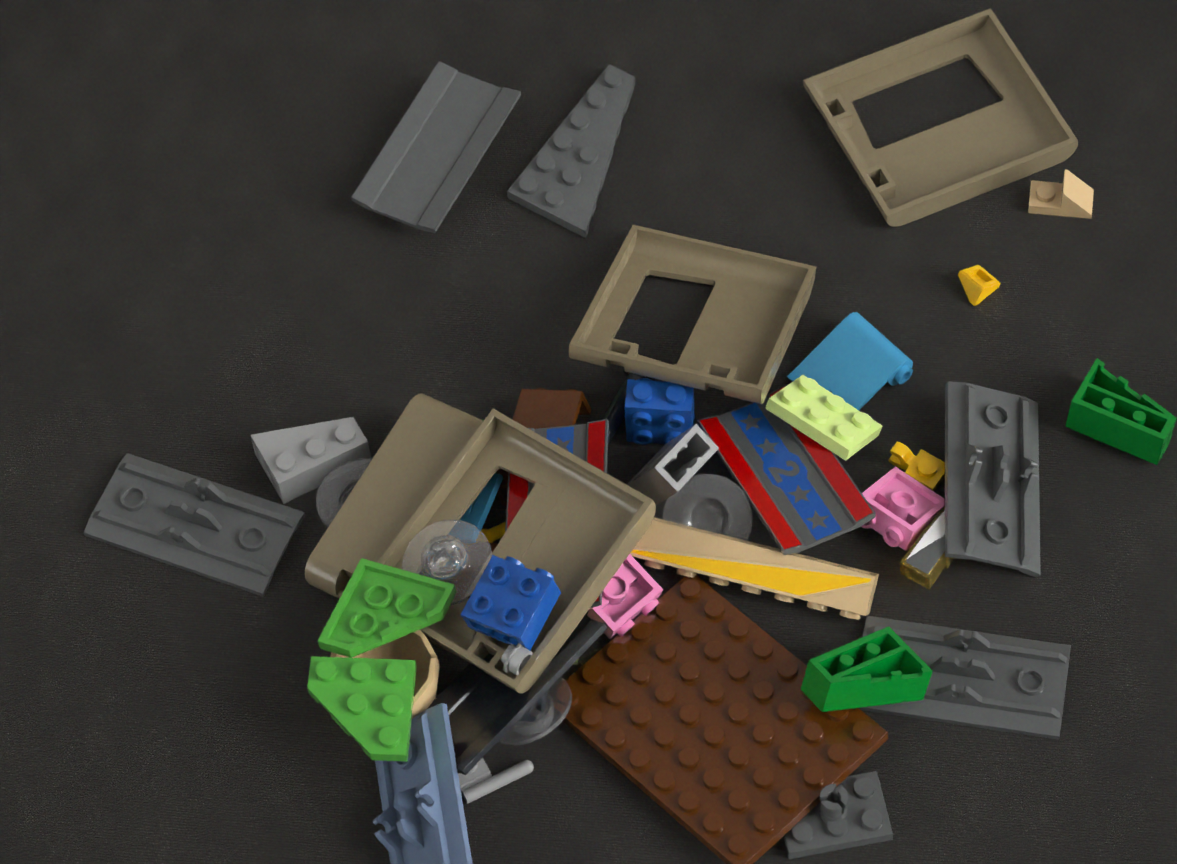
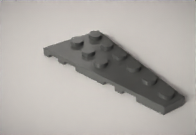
M609 64L508 189V199L586 238L591 217L596 209V201L600 190H602L611 162L616 138H618L621 130L623 116L627 111L633 93L635 77Z

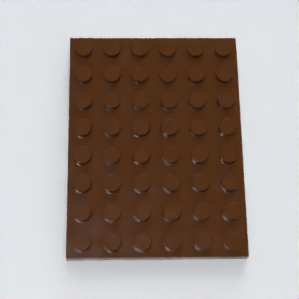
M697 575L694 578L685 576L658 599L660 603L647 616L642 613L633 621L635 623L633 627L622 637L617 635L549 694L546 700V707L726 864H754L820 803V793L825 786L836 784L837 787L888 740V732L859 708L822 712L801 690L807 665Z

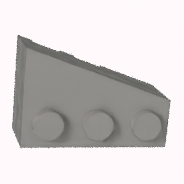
M354 417L250 435L255 455L283 504L372 461L368 441Z

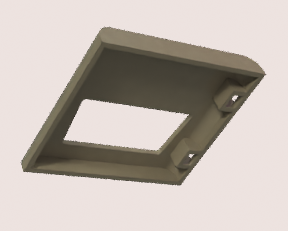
M991 8L803 80L804 88L820 114L823 115L829 129L862 183L870 192L873 201L887 224L892 227L908 224L1057 165L1068 159L1078 147V139ZM964 58L969 59L1002 99L1000 102L879 149L873 148L852 103L855 100Z
M632 225L569 344V358L603 367H608L610 364L623 366L625 372L704 391L711 387L724 390L725 396L763 404L810 298L816 266ZM647 275L714 286L677 364L674 365L639 355V344L615 339Z
M423 393L414 396L308 558L305 567V579L308 584L340 599L360 559L378 562L484 420ZM562 479L552 489L535 482V486L466 596L460 602L452 601L444 619L441 621L442 623L472 640L476 631L468 627L460 614L492 555L502 559L509 556L520 561L568 485V480ZM426 636L430 643L458 656L457 654L453 653L449 649L445 648L441 644Z
M492 409L377 563L420 574L499 469L534 484L537 482L551 489L561 480H568V485L520 560L525 568L533 571L536 568H540L552 574L561 594L530 650L533 652V655L519 672V675L517 676L512 672L506 673L503 670L504 663L501 662V658L509 646L507 643L477 631L471 640L441 621L420 629L429 638L471 664H474L516 692L525 693L539 679L645 534L653 521L656 505L651 498L499 411ZM490 653L494 657L488 663L483 659Z

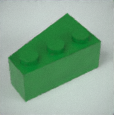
M1097 358L1071 401L1065 427L1158 465L1170 443L1177 417L1146 394L1140 396L1128 387L1129 381L1122 376L1116 378L1104 369L1105 363Z
M888 626L810 659L801 690L822 712L924 700L933 670Z

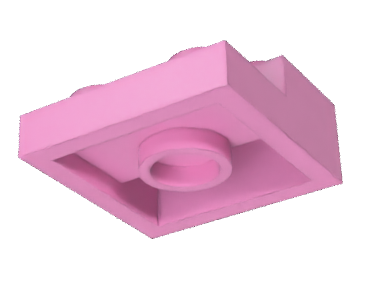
M895 466L862 493L875 511L876 517L861 527L874 529L883 536L884 541L889 546H899L907 551L924 536L927 527L945 511V499Z
M629 554L604 588L602 605L590 608L587 615L591 620L606 625L607 629L603 633L609 639H612L616 634L622 637L635 624L633 620L641 613L647 616L660 603L657 599L660 597L663 589Z

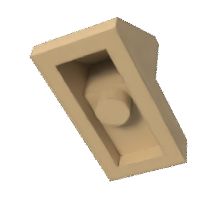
M1064 170L1063 183L1031 180L1028 213L1091 219L1094 189L1069 170Z

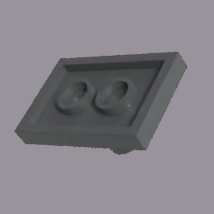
M877 771L848 776L837 787L836 784L825 786L820 793V803L783 836L789 859L893 840V831Z

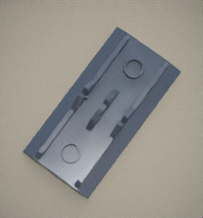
M440 703L412 718L407 762L375 760L383 812L373 820V823L375 825L382 824L385 827V832L380 829L375 832V836L388 849L390 864H473L458 770L456 768L457 764L447 704Z

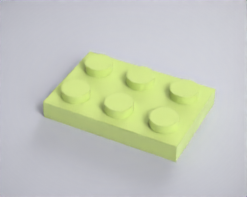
M801 375L771 396L765 409L845 461L878 437L882 429V425L874 421L871 416L860 412L846 403L842 397L832 394L821 387L815 380Z

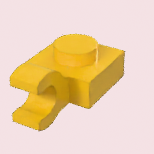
M898 441L890 450L892 455L888 461L892 465L905 470L906 474L930 490L935 491L944 479L945 462L921 449L917 456H915L905 444Z

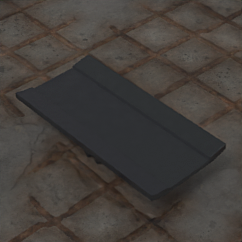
M583 617L539 679L525 693L516 692L470 663L436 697L428 708L440 703L447 704L458 773L466 775L517 721L535 722L536 717L530 713L531 707L537 704V710L545 711L548 689L607 629L604 623ZM489 653L483 660L489 663L494 656Z

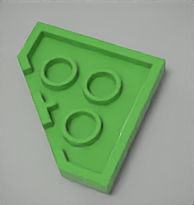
M361 558L318 639L320 649L352 658L442 621L457 593L455 584Z
M311 656L307 685L309 695L330 713L331 718L348 736H352L371 760L407 762L417 669L416 660Z

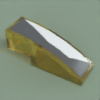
M945 506L923 530L900 562L901 575L929 590L944 568L947 569L954 559L945 557Z

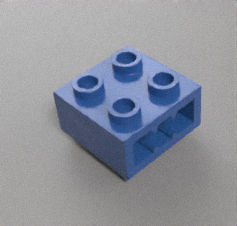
M648 378L627 380L625 399L627 442H634L639 445L650 443L666 444L694 425V388L666 381H653Z
M492 555L460 615L472 630L509 645L514 644L517 646L520 643L523 647L531 650L561 591L554 581V576L540 568H536L535 571L525 568L523 563L509 556L502 559Z

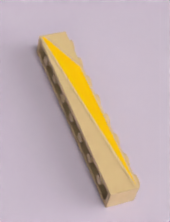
M656 517L653 518L651 525L630 553L633 557L645 559L644 565L662 570L665 565L676 567L677 574L692 578L697 573L710 576L709 582L723 586H729L731 581L742 584L741 590L749 593L761 594L762 590L774 592V598L789 603H794L795 598L808 601L807 607L820 611H827V607L840 609L841 616L856 620L860 619V615L866 616L870 613L879 576L877 573L798 553L784 555L778 548Z

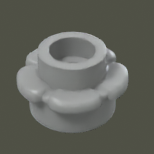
M520 643L517 646L514 644L509 645L501 658V662L504 663V672H512L518 676L519 672L533 655V652L523 647Z

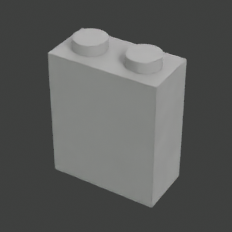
M695 424L666 443L627 485L654 500L655 505H658L677 493L719 447Z

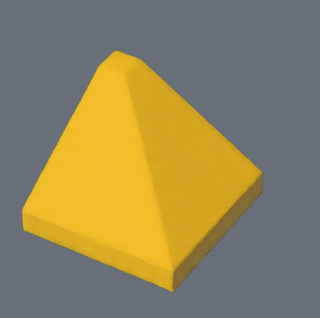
M980 265L960 270L958 273L969 302L973 306L978 305L999 288L1001 284Z

